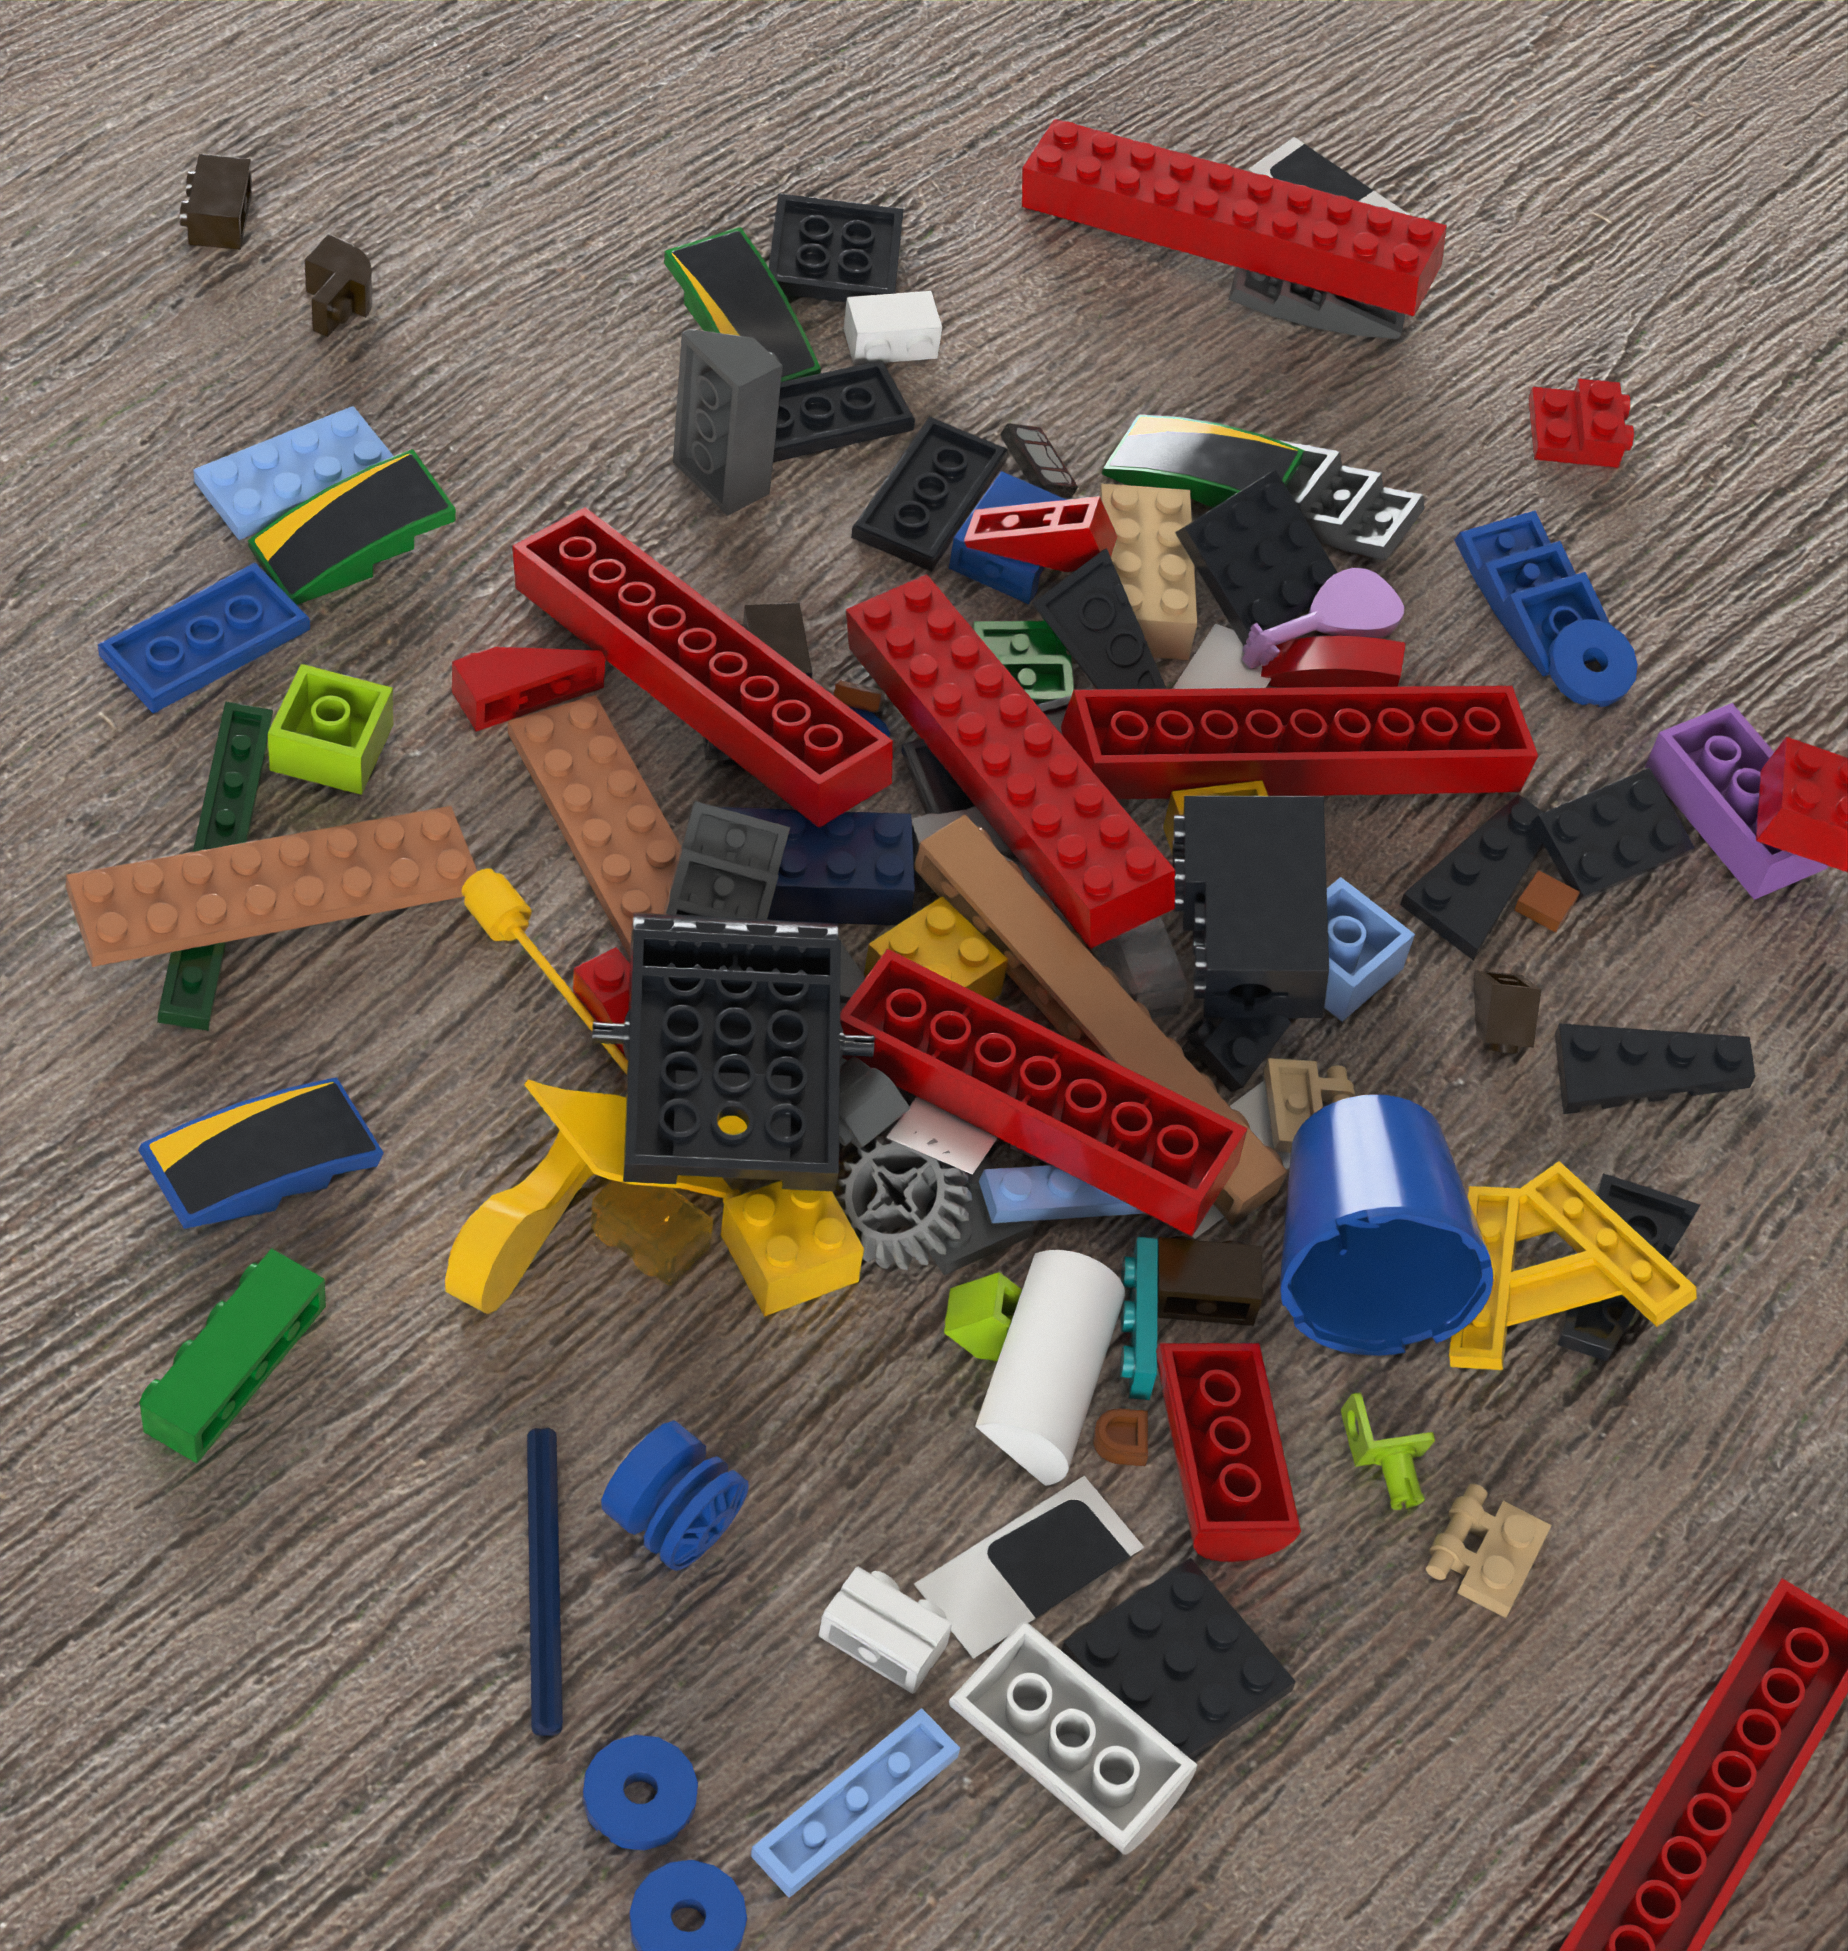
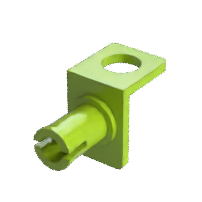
M1361 1392L1352 1393L1342 1406L1341 1415L1355 1467L1371 1464L1382 1467L1392 1509H1402L1403 1502H1405L1406 1508L1421 1504L1425 1498L1421 1492L1412 1458L1423 1456L1435 1441L1433 1432L1374 1441ZM1355 1416L1358 1422L1359 1435L1356 1429Z

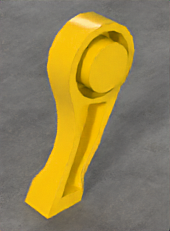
M560 1130L546 1157L524 1181L511 1189L492 1195L462 1226L450 1251L445 1277V1290L447 1293L486 1314L496 1311L509 1298L577 1191L589 1177L594 1175Z

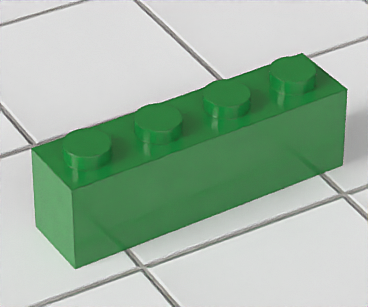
M272 1248L259 1264L256 1262L250 1264L240 1278L238 1289L227 1302L222 1300L215 1305L207 1318L206 1327L194 1341L189 1339L184 1342L177 1351L173 1360V1366L161 1380L154 1379L144 1390L139 1402L143 1432L197 1464L326 1307L325 1279Z

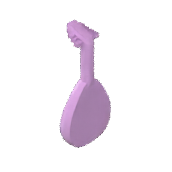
M1363 568L1343 570L1330 577L1320 588L1312 602L1309 614L1264 631L1258 623L1253 624L1250 628L1249 637L1246 640L1247 644L1242 649L1245 653L1242 660L1249 669L1258 667L1261 664L1266 666L1274 657L1279 656L1280 650L1275 645L1312 631H1318L1331 636L1383 638L1390 635L1400 624L1404 615V605L1395 590L1377 573Z

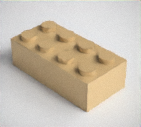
M1101 483L1099 496L1118 536L1111 559L1153 658L1189 660L1197 628L1195 570L1192 560L1175 532L1192 522L1190 490Z

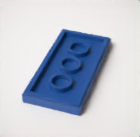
M253 563L99 643L98 652L105 663L154 714L309 631L310 618L256 563Z

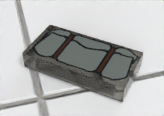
M1007 423L1000 436L1028 482L1059 497L1071 499L1079 487L1041 427Z

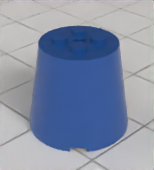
M1389 1095L1350 1097L1331 1103L1315 1112L1301 1125L1295 1134L1290 1154L1280 1292L1282 1304L1286 1306L1292 1315L1294 1326L1308 1338L1328 1348L1351 1354L1382 1356L1406 1353L1405 1345L1433 1337L1437 1344L1455 1335L1470 1324L1482 1311L1489 1299L1493 1286V1270L1490 1255L1437 1119L1422 1106L1410 1100Z

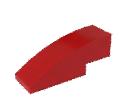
M1315 636L1291 639L1275 645L1280 650L1279 656L1269 661L1268 665L1262 666L1261 677L1271 678L1268 686L1277 688L1398 687L1406 643L1358 636Z

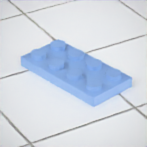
M351 406L193 469L194 483L236 538L241 540L260 532L283 514L327 487L394 456L356 408Z

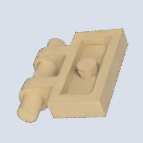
M1268 1058L1264 1067V1078L1274 1150L1276 1152L1291 1153L1295 1134L1311 1115L1323 1108L1322 1101L1329 1105L1342 1099L1355 1097L1354 1085L1348 1080L1345 1067L1339 1065L1332 1066L1327 1070V1078H1322L1318 1076L1316 1061Z
M1469 1484L1464 1495L1454 1500L1448 1514L1451 1520L1445 1532L1438 1534L1430 1547L1432 1557L1426 1567V1571L1430 1576L1438 1580L1445 1579L1450 1569L1464 1575L1465 1577L1457 1593L1506 1618L1552 1525L1505 1501L1502 1502L1494 1517L1485 1512L1482 1507L1488 1494L1487 1491L1480 1485ZM1469 1532L1484 1539L1477 1553L1466 1549L1463 1544Z

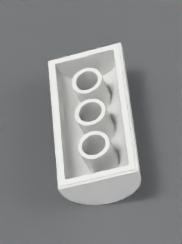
M1046 1250L1035 1253L975 1425L976 1428L1045 1486L1061 1481L1068 1473L1125 1297L1124 1286L1111 1269L1091 1257L1066 1250Z
M1025 1620L1013 1630L949 1699V1705L1124 1855L1139 1846L1159 1825L1183 1794L1197 1768V1764Z

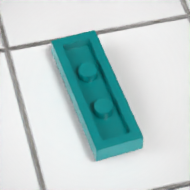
M1137 1237L1132 1257L1124 1256L1122 1263L1121 1282L1124 1288H1130V1301H1123L1121 1332H1129L1130 1335L1129 1346L1123 1345L1120 1377L1129 1378L1130 1399L1150 1400L1157 1376L1158 1238Z

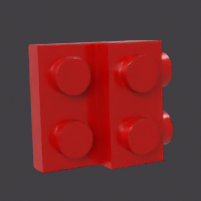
M1578 379L1574 391L1532 387L1528 400L1534 460L1619 468L1624 451L1631 450L1634 440L1633 425H1625L1630 411V395L1621 394L1619 382Z

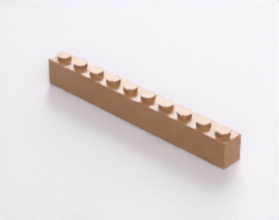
M964 814L920 842L914 863L916 872L939 897L943 896L1008 958L1007 974L1065 1038L1248 1128L1239 1164L1213 1203L1232 1226L1278 1193L1288 1172L1283 1166L1278 1153L1271 1147L1265 1146L1250 1130L1246 1118L1239 1111L1231 1109L1221 1098L1212 1080L1207 1075L1199 1073L1184 1057L1180 1045L1173 1038L1166 1037L1152 1021L1146 1007L1140 1002L1134 1001L1120 986L1115 973L1109 967L1102 966L1090 953L1080 935L1076 931L1070 930L1056 915L1051 902L1044 896H1039L1025 881L1020 868L1014 862L1007 861L996 849L986 830L977 827Z

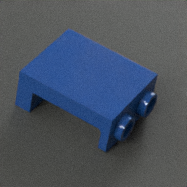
M1001 471L954 536L949 569L1030 604L1037 593L1040 574L1045 567L967 548L964 539L976 509L1067 499Z

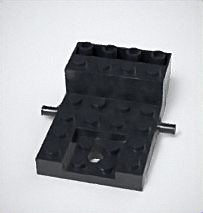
M633 912L628 1013L624 1023L593 1021L592 1044H623V1050L628 1060L623 1182L676 1184L677 1175L782 1180V1189L835 1191L839 1174L840 1062L843 1055L873 1057L875 1045L874 1035H845L843 1033L840 1023L841 940H839L837 923ZM726 1116H737L746 1123L747 1129L741 1134L730 1135L720 1129L718 1122Z

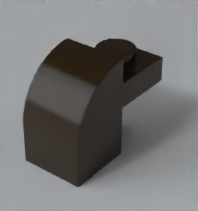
M327 234L305 258L306 292L314 295L312 297L313 331L329 337L340 323L344 324L347 322L352 312L365 318L369 315L372 308L371 263L363 251L350 243Z

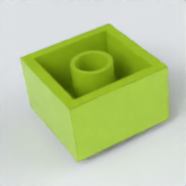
M301 664L268 731L270 771L362 795L394 725L393 688Z

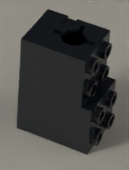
M1184 796L1183 815H1174L1172 866L1175 869V909L1173 912H1182L1183 931H1193V955H1195L1193 994L1194 999H1203V1017L1266 1018V1015H1283V1018H1323L1329 976L1324 796Z

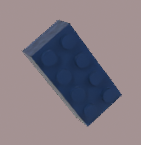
M719 807L790 827L778 871L779 877L767 917L768 920L897 926L911 917L915 893L911 814L846 811L819 828L800 812L793 809Z

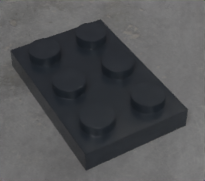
M1650 767L1541 813L1531 821L1565 884L1580 892L1576 903L1683 857L1695 848Z

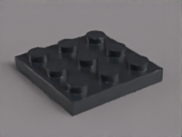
M778 193L769 269L787 296L847 302V297L895 294L904 209Z
M1276 469L1175 532L1243 646L1247 644L1246 640L1249 637L1250 628L1253 624L1258 623L1264 631L1291 621L1311 607L1320 588L1330 577L1338 573Z
M1189 1558L1066 1639L1061 1648L1063 1653L1191 1760L1292 1692L1296 1683L1293 1677L1192 1558Z

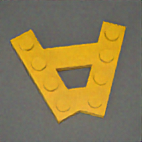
M1560 1161L1521 1188L1469 1186L1468 1200L1491 1259L1493 1286L1487 1303L1477 1317L1461 1331L1451 1336L1449 1350L1450 1367L1503 1370L1508 1326L1623 1295L1658 1327L1697 1299L1696 1286ZM1555 1231L1577 1252L1574 1255L1514 1271L1516 1244L1520 1240Z

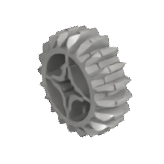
M876 1136V1148L869 1152L865 1147L858 1148V1155L861 1157V1160L857 1164L844 1162V1169L850 1176L846 1179L837 1180L836 1189L843 1195L836 1197L864 1247L862 1258L864 1261L871 1262L875 1259L881 1268L888 1270L895 1260L900 1269L908 1271L912 1257H915L921 1265L928 1266L929 1251L935 1249L937 1253L946 1255V1246L942 1241L947 1236L951 1239H960V1231L955 1227V1222L969 1221V1213L962 1206L972 1201L971 1192L967 1187H964L969 1182L968 1174L961 1169L892 1140L888 1144L883 1137ZM933 1138L927 1144H934L938 1141L935 1138ZM913 1167L904 1174L892 1173L903 1168ZM877 1186L876 1196H875V1198L868 1204L869 1198H870V1196H871V1194H872L874 1188ZM895 1188L902 1197L905 1195L907 1198L905 1201L912 1208L911 1212H907L902 1204L899 1205L897 1203L898 1199L892 1193V1189ZM936 1196L935 1203L926 1216L927 1205ZM901 1226L912 1227L910 1230L901 1233H883L886 1230L889 1233H891L893 1230Z

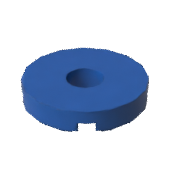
M1595 619L1577 620L1564 627L1549 646L1548 655L1550 654L1551 664L1548 668L1550 676L1560 692L1575 703L1584 706L1588 703L1598 705L1597 707L1609 706L1620 700L1636 680L1638 664L1634 649L1625 635L1608 623ZM1583 655H1590L1596 658L1600 663L1601 672L1589 670L1584 664Z
M633 1735L614 1740L595 1755L585 1773L582 1802L589 1823L597 1832L599 1829L603 1835L609 1837L611 1843L626 1849L648 1850L668 1844L678 1836V1832L684 1829L687 1823L689 1824L695 1813L698 1781L692 1763L678 1747L659 1737ZM646 1782L655 1789L656 1796L648 1803L636 1804L625 1796L624 1790L631 1783Z
M695 1860L669 1862L649 1873L635 1891L629 1912L631 1940L637 1951H738L742 1944L747 1923L744 1897L734 1880L714 1865ZM693 1908L701 1913L705 1922L696 1931L685 1932L675 1927L671 1917L679 1909Z

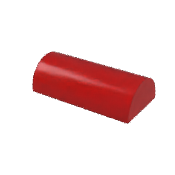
M1159 1343L1156 1349L1157 1368L1195 1551L1200 1556L1213 1561L1240 1562L1265 1557L1284 1549L1299 1536L1301 1528L1260 1343Z

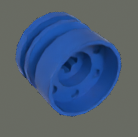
M673 1420L662 1424L650 1432L632 1449L607 1484L601 1499L602 1510L627 1532L635 1535L646 1531L644 1546L655 1554L660 1553V1560L670 1569L678 1571L699 1559L730 1526L745 1501L749 1489V1481L734 1470L728 1471V1464L717 1456L704 1461L706 1445L680 1423Z

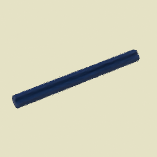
M534 1428L527 1434L531 1728L535 1735L554 1736L561 1733L563 1723L557 1434L550 1428Z

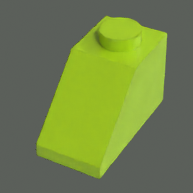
M1000 1272L950 1288L944 1333L976 1358L998 1361L1022 1289Z

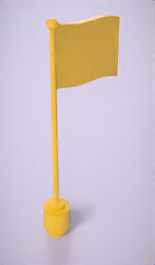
M482 869L470 876L464 883L461 891L465 897L464 905L492 940L511 941L517 938L592 1031L593 1021L596 1020L525 934L532 913L528 904L506 877L501 873H495L493 869ZM601 1043L627 1075L628 1060L615 1044ZM527 1079L524 1084L592 1172L595 1175L610 1180L623 1182L626 1097L564 1090ZM677 1175L676 1184L623 1182L633 1185L681 1188L723 1198V1203L725 1200L741 1195L740 1190H732L723 1177Z

